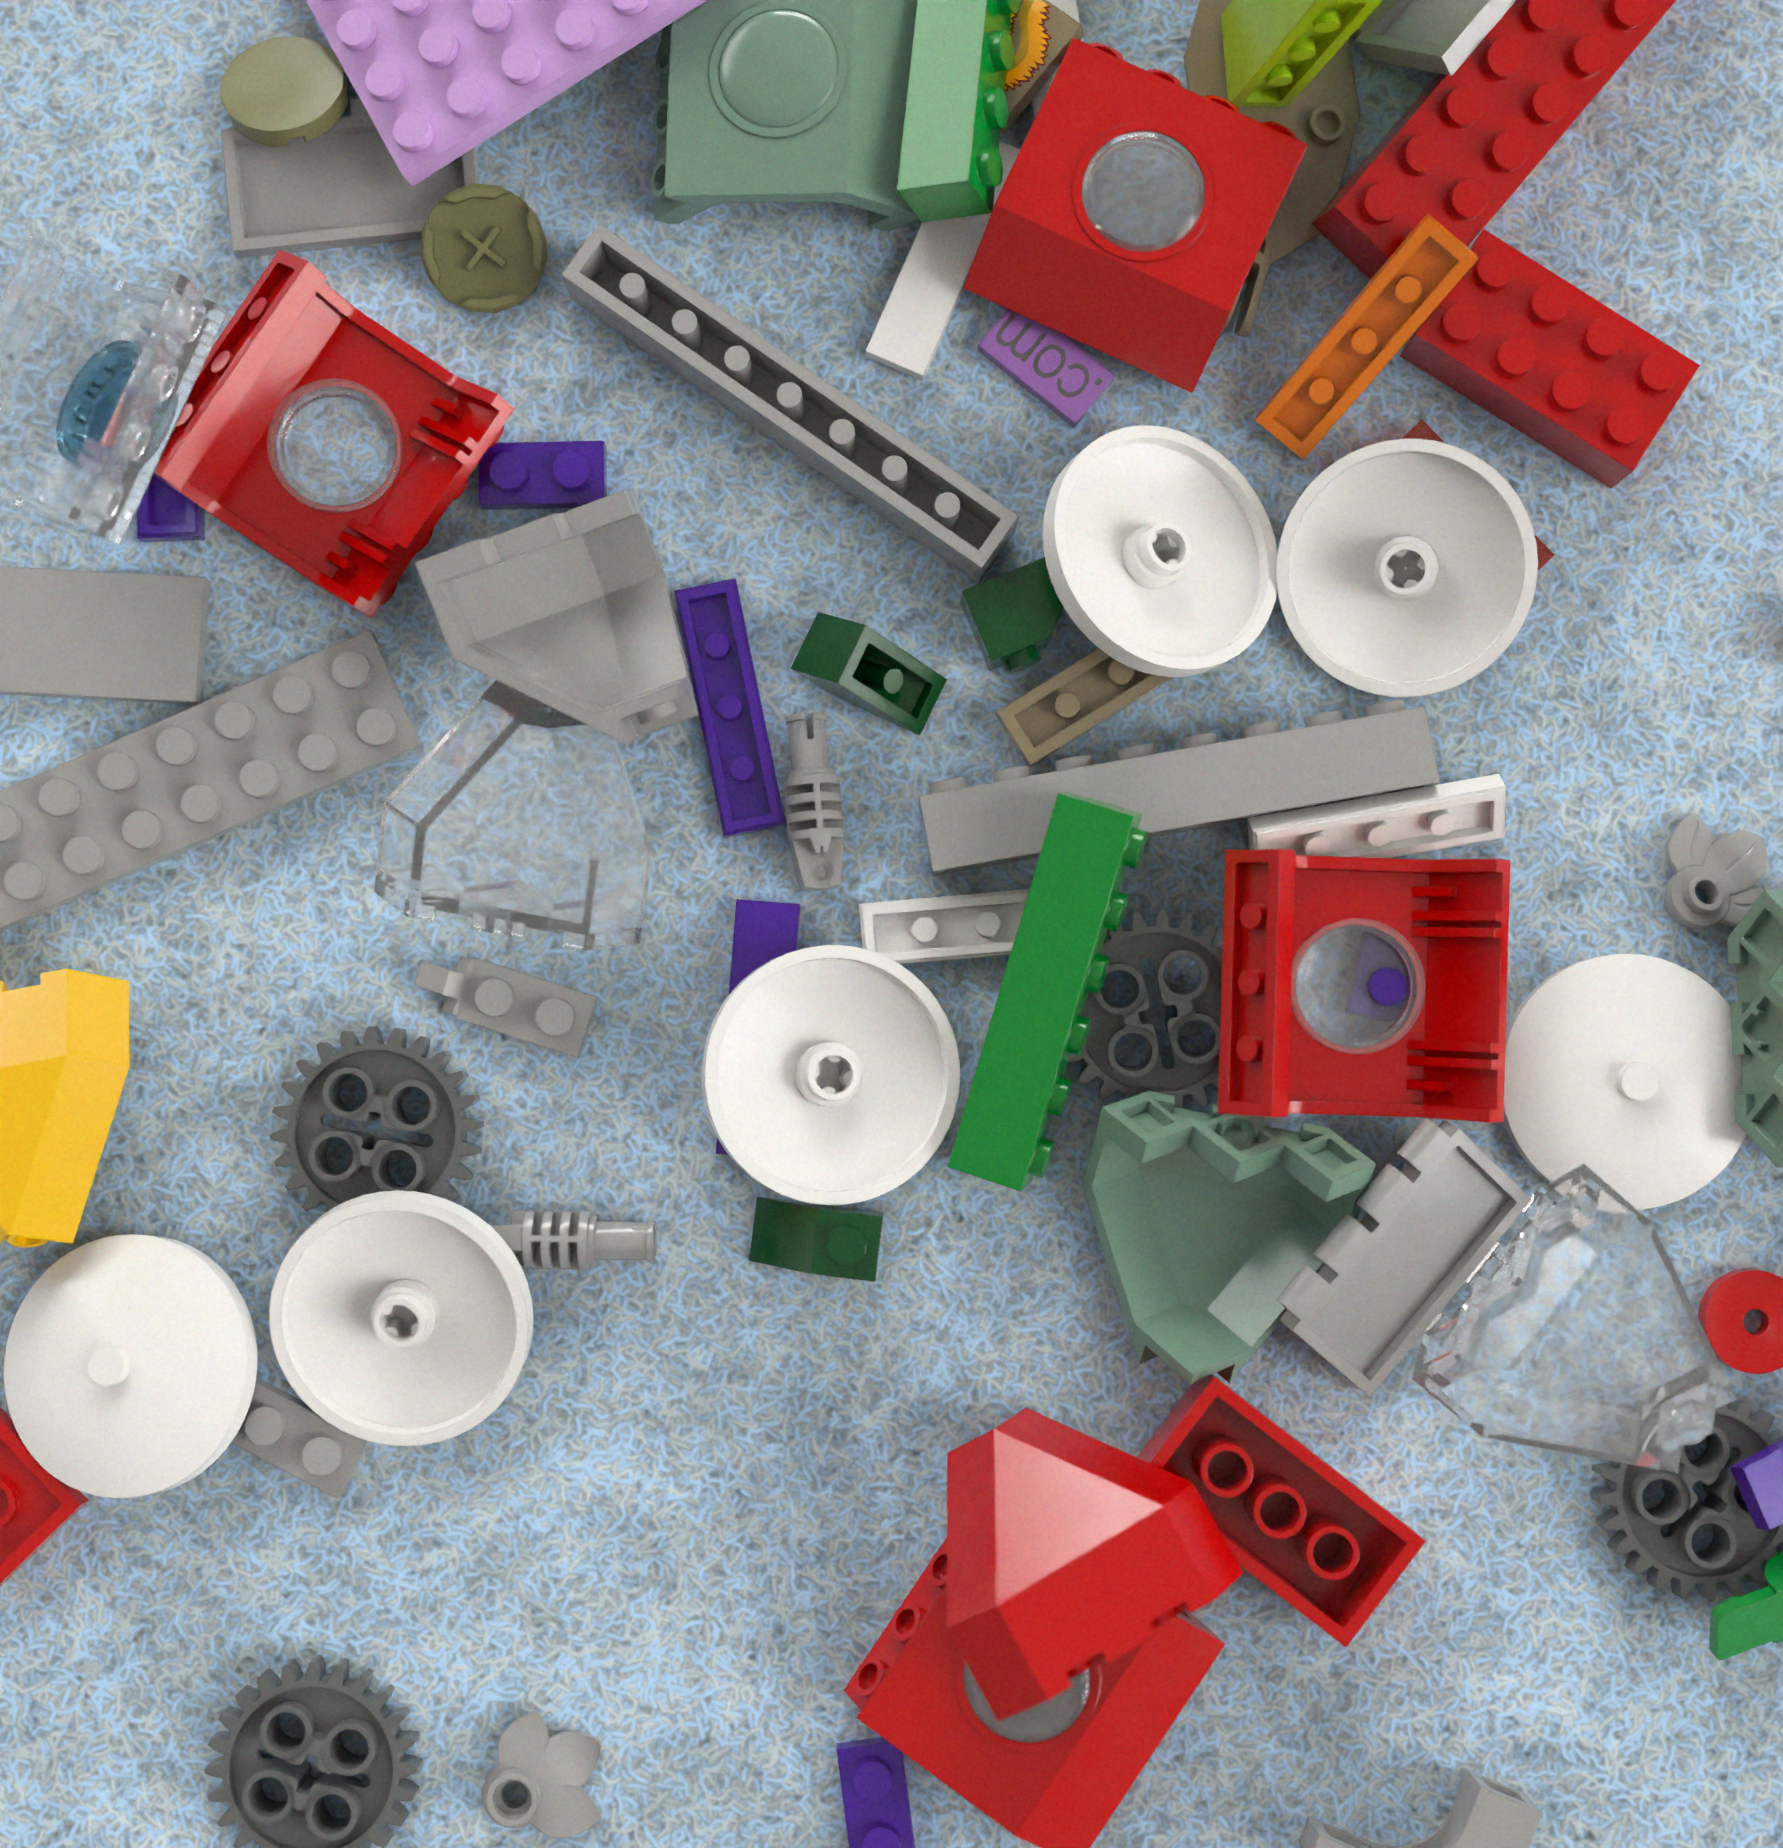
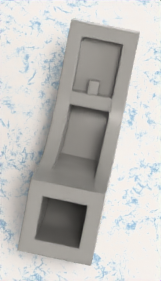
M1467 1769L1452 1808L1445 1820L1433 1833L1417 1842L1403 1846L1379 1845L1308 1816L1299 1841L1303 1848H1528L1543 1812L1527 1794Z

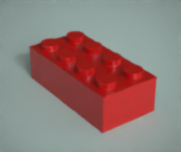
M1483 229L1469 248L1477 255L1478 260L1414 332L1400 357L1611 489L1634 471L1700 365Z
M1213 1374L1191 1384L1137 1456L1141 1460L1193 1482L1237 1563L1344 1647L1349 1645L1426 1542L1406 1523Z

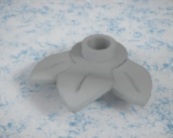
M1694 813L1681 820L1674 828L1665 850L1668 864L1673 873L1664 897L1669 915L1677 923L1696 929L1708 928L1718 922L1735 928L1763 892L1761 888L1755 885L1763 875L1767 864V851L1762 838L1752 832L1737 831L1727 833L1717 840L1704 821ZM1695 887H1698L1703 892L1706 904L1697 898Z
M537 1711L517 1718L503 1732L498 1742V1765L489 1773L483 1785L482 1802L486 1813L494 1822L503 1827L521 1828L531 1824L538 1831L551 1838H566L592 1828L600 1821L602 1813L597 1804L581 1786L587 1782L596 1767L601 1751V1741L589 1733L577 1730L561 1731L549 1736L547 1726ZM511 1782L521 1783L527 1790V1799L520 1803L509 1801L505 1796L504 1787Z

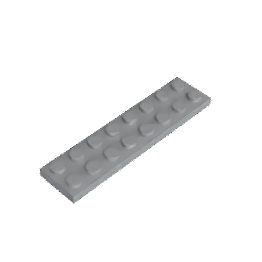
M367 630L1 790L0 932L423 748V744L375 634L371 630Z

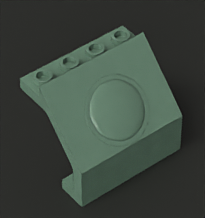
M707 0L663 28L661 43L656 54V69L660 74L659 103L653 118L654 131L658 135L657 161L651 177V191L655 196L654 220L668 224H680L718 204L837 202L869 210L868 227L882 231H892L919 219L897 191L917 0Z

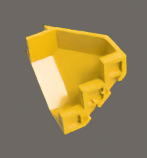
M71 969L41 973L40 985L7 991L6 984L2 980L0 981V1243L7 1239L8 1244L20 1248L37 1247L46 1244L48 1241L73 1244L130 1067L129 981Z

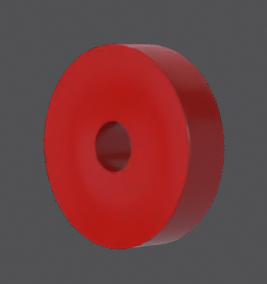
M1738 1269L1720 1276L1708 1287L1698 1309V1329L1704 1345L1719 1362L1730 1368L1751 1374L1769 1373L1783 1367V1278L1762 1270ZM1756 1309L1761 1316V1324L1756 1331L1749 1333L1744 1328L1743 1319L1748 1311Z

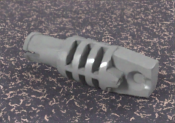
M812 712L809 719H806V713L792 714L785 717L786 725L788 726L792 771L786 773L783 787L788 843L801 891L836 889L841 885L845 838L839 775H836L835 769L829 768L825 729L826 714Z
M513 1210L511 1211V1225H490L504 1239L523 1269L590 1270L592 1266L598 1265L599 1260H647V1262H655L656 1221H600L599 1216L593 1215L592 1211Z

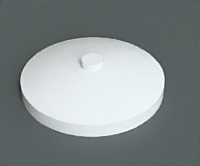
M1138 425L1111 431L1099 437L1079 452L1058 475L1050 491L1043 518L1042 534L1046 566L1053 587L1064 609L1082 633L1100 650L1120 663L1144 673L1164 677H1188L1202 674L1224 664L1239 655L1259 636L1272 613L1277 596L1276 559L1278 550L1275 535L1268 515L1256 492L1240 471L1221 453L1203 441L1184 432L1166 427Z
M1395 439L1371 444L1349 453L1322 471L1309 484L1292 508L1283 528L1276 559V582L1281 609L1287 625L1304 652L1319 667L1339 681L1365 692L1390 697H1415L1442 692L1470 680L1488 668L1502 655L1520 631L1534 598L1538 574V554L1534 530L1525 507L1511 485L1494 468L1472 453L1454 445L1426 439Z
M821 945L803 948L772 959L754 970L737 985L720 1007L711 1025L703 1052L702 1091L704 1104L713 1130L725 1151L747 1175L761 1185L789 1198L812 1204L846 1205L863 1202L883 1195L906 1182L928 1162L942 1143L955 1114L959 1097L960 1060L957 1043L952 1027L938 1000L913 973L888 957L858 947Z
M1637 954L1606 955L1574 963L1559 970L1538 985L1521 1003L1506 1029L1503 1121L1506 1131L1521 1157L1542 1179L1575 1199L1602 1207L1625 1210L1649 1209L1679 1201L1695 1193L1719 1175L1732 1160L1746 1136L1745 1131L1735 1121L1734 1094H1742L1741 1055L1732 1056L1730 1005L1705 980L1678 964L1661 958Z
M382 1191L356 1197L332 1208L310 1225L296 1241L284 1258L275 1277L269 1306V1327L275 1355L282 1372L298 1396L317 1415L341 1431L370 1442L392 1446H418L441 1442L472 1429L492 1414L505 1400L518 1379L530 1349L533 1333V1306L528 1282L513 1251L504 1239L479 1216L463 1206L431 1194L415 1191Z
M138 1234L115 1235L86 1243L61 1257L41 1275L25 1296L12 1323L4 1358V1386L8 1409L14 1427L27 1450L47 1472L64 1484L81 1492L99 1497L132 1498L160 1493L182 1485L202 1473L219 1458L237 1435L245 1420L252 1401L257 1376L258 1352L252 1318L241 1293L227 1273L211 1258L190 1245L166 1237Z

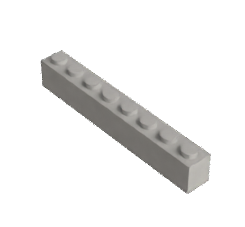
M599 223L561 274L569 295L574 302L977 583H980L1015 534L1019 515Z
M1392 700L1366 707L1368 716L1343 720L1342 711H1330L1305 717L1304 728L1282 732L1279 722H1268L1243 728V738L1231 741L1218 742L1217 733H1206L1179 740L1180 750L1156 754L1154 744H1144L1118 750V760L1094 765L1092 755H1082L1054 762L1056 771L1031 776L1029 766H1020L993 772V783L968 787L966 777L933 782L929 784L931 794L919 795V807L932 876L1038 858L1057 795L1061 792L1069 791L1142 813L1138 829L1148 831L1147 838L1247 821L1248 818L1435 785L1440 782L1426 706L1406 709L1404 700Z

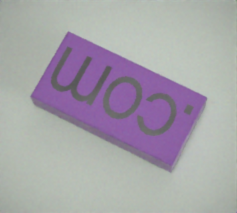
M1007 309L978 344V351L1073 428H1075L1110 386L1115 377L1112 372L1066 335L1010 309Z

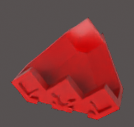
M1025 1408L996 1428L947 1453V1629L997 1722L1049 1701L1072 1687L1070 1679L1081 1675L1093 1666L1103 1662L1109 1664L1156 1636L1154 1630L1170 1621L1177 1614L1186 1610L1192 1614L1215 1600L1243 1574L1193 1482L1033 1410Z

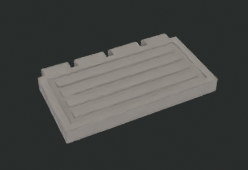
M1383 0L1351 37L1355 39L1357 46L1367 60L1452 76L1516 0Z
M358 95L350 96L351 116L343 117L342 115L339 121L323 135L307 142L304 141L303 136L295 139H286L289 146L270 147L249 141L234 130V128L221 130L232 252L237 258L273 255L279 250L292 253L421 239V230L427 217L447 193L473 183L480 184L476 147L412 187L402 176Z
M1427 1118L1422 1121L1396 1153L1407 1164L1405 1168L1400 1172L1388 1163L1355 1203L1366 1214L1364 1218L1358 1222L1346 1214L1314 1253L1325 1264L1322 1269L1316 1273L1305 1264L1276 1299L1287 1309L1280 1318V1321L1369 1397L1373 1395L1532 1200L1461 1129L1446 1120H1443L1439 1126Z

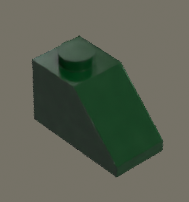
M1045 557L963 590L960 601L988 670L991 671L1004 666L1007 674L1019 672L1042 660L1039 651L1047 648L1064 608L1051 582Z
M820 612L817 613L790 668L826 692L917 735H921L947 681L946 678L867 625Z
M757 1197L749 1261L809 1274L875 1282L884 1212Z

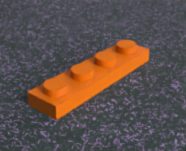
M1427 213L1256 414L1255 421L1304 460L1478 260L1477 255Z

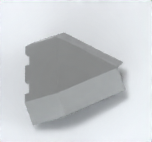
M633 489L622 490L567 512L551 514L498 535L476 539L415 562L453 659L627 745L638 737L698 716L667 577Z

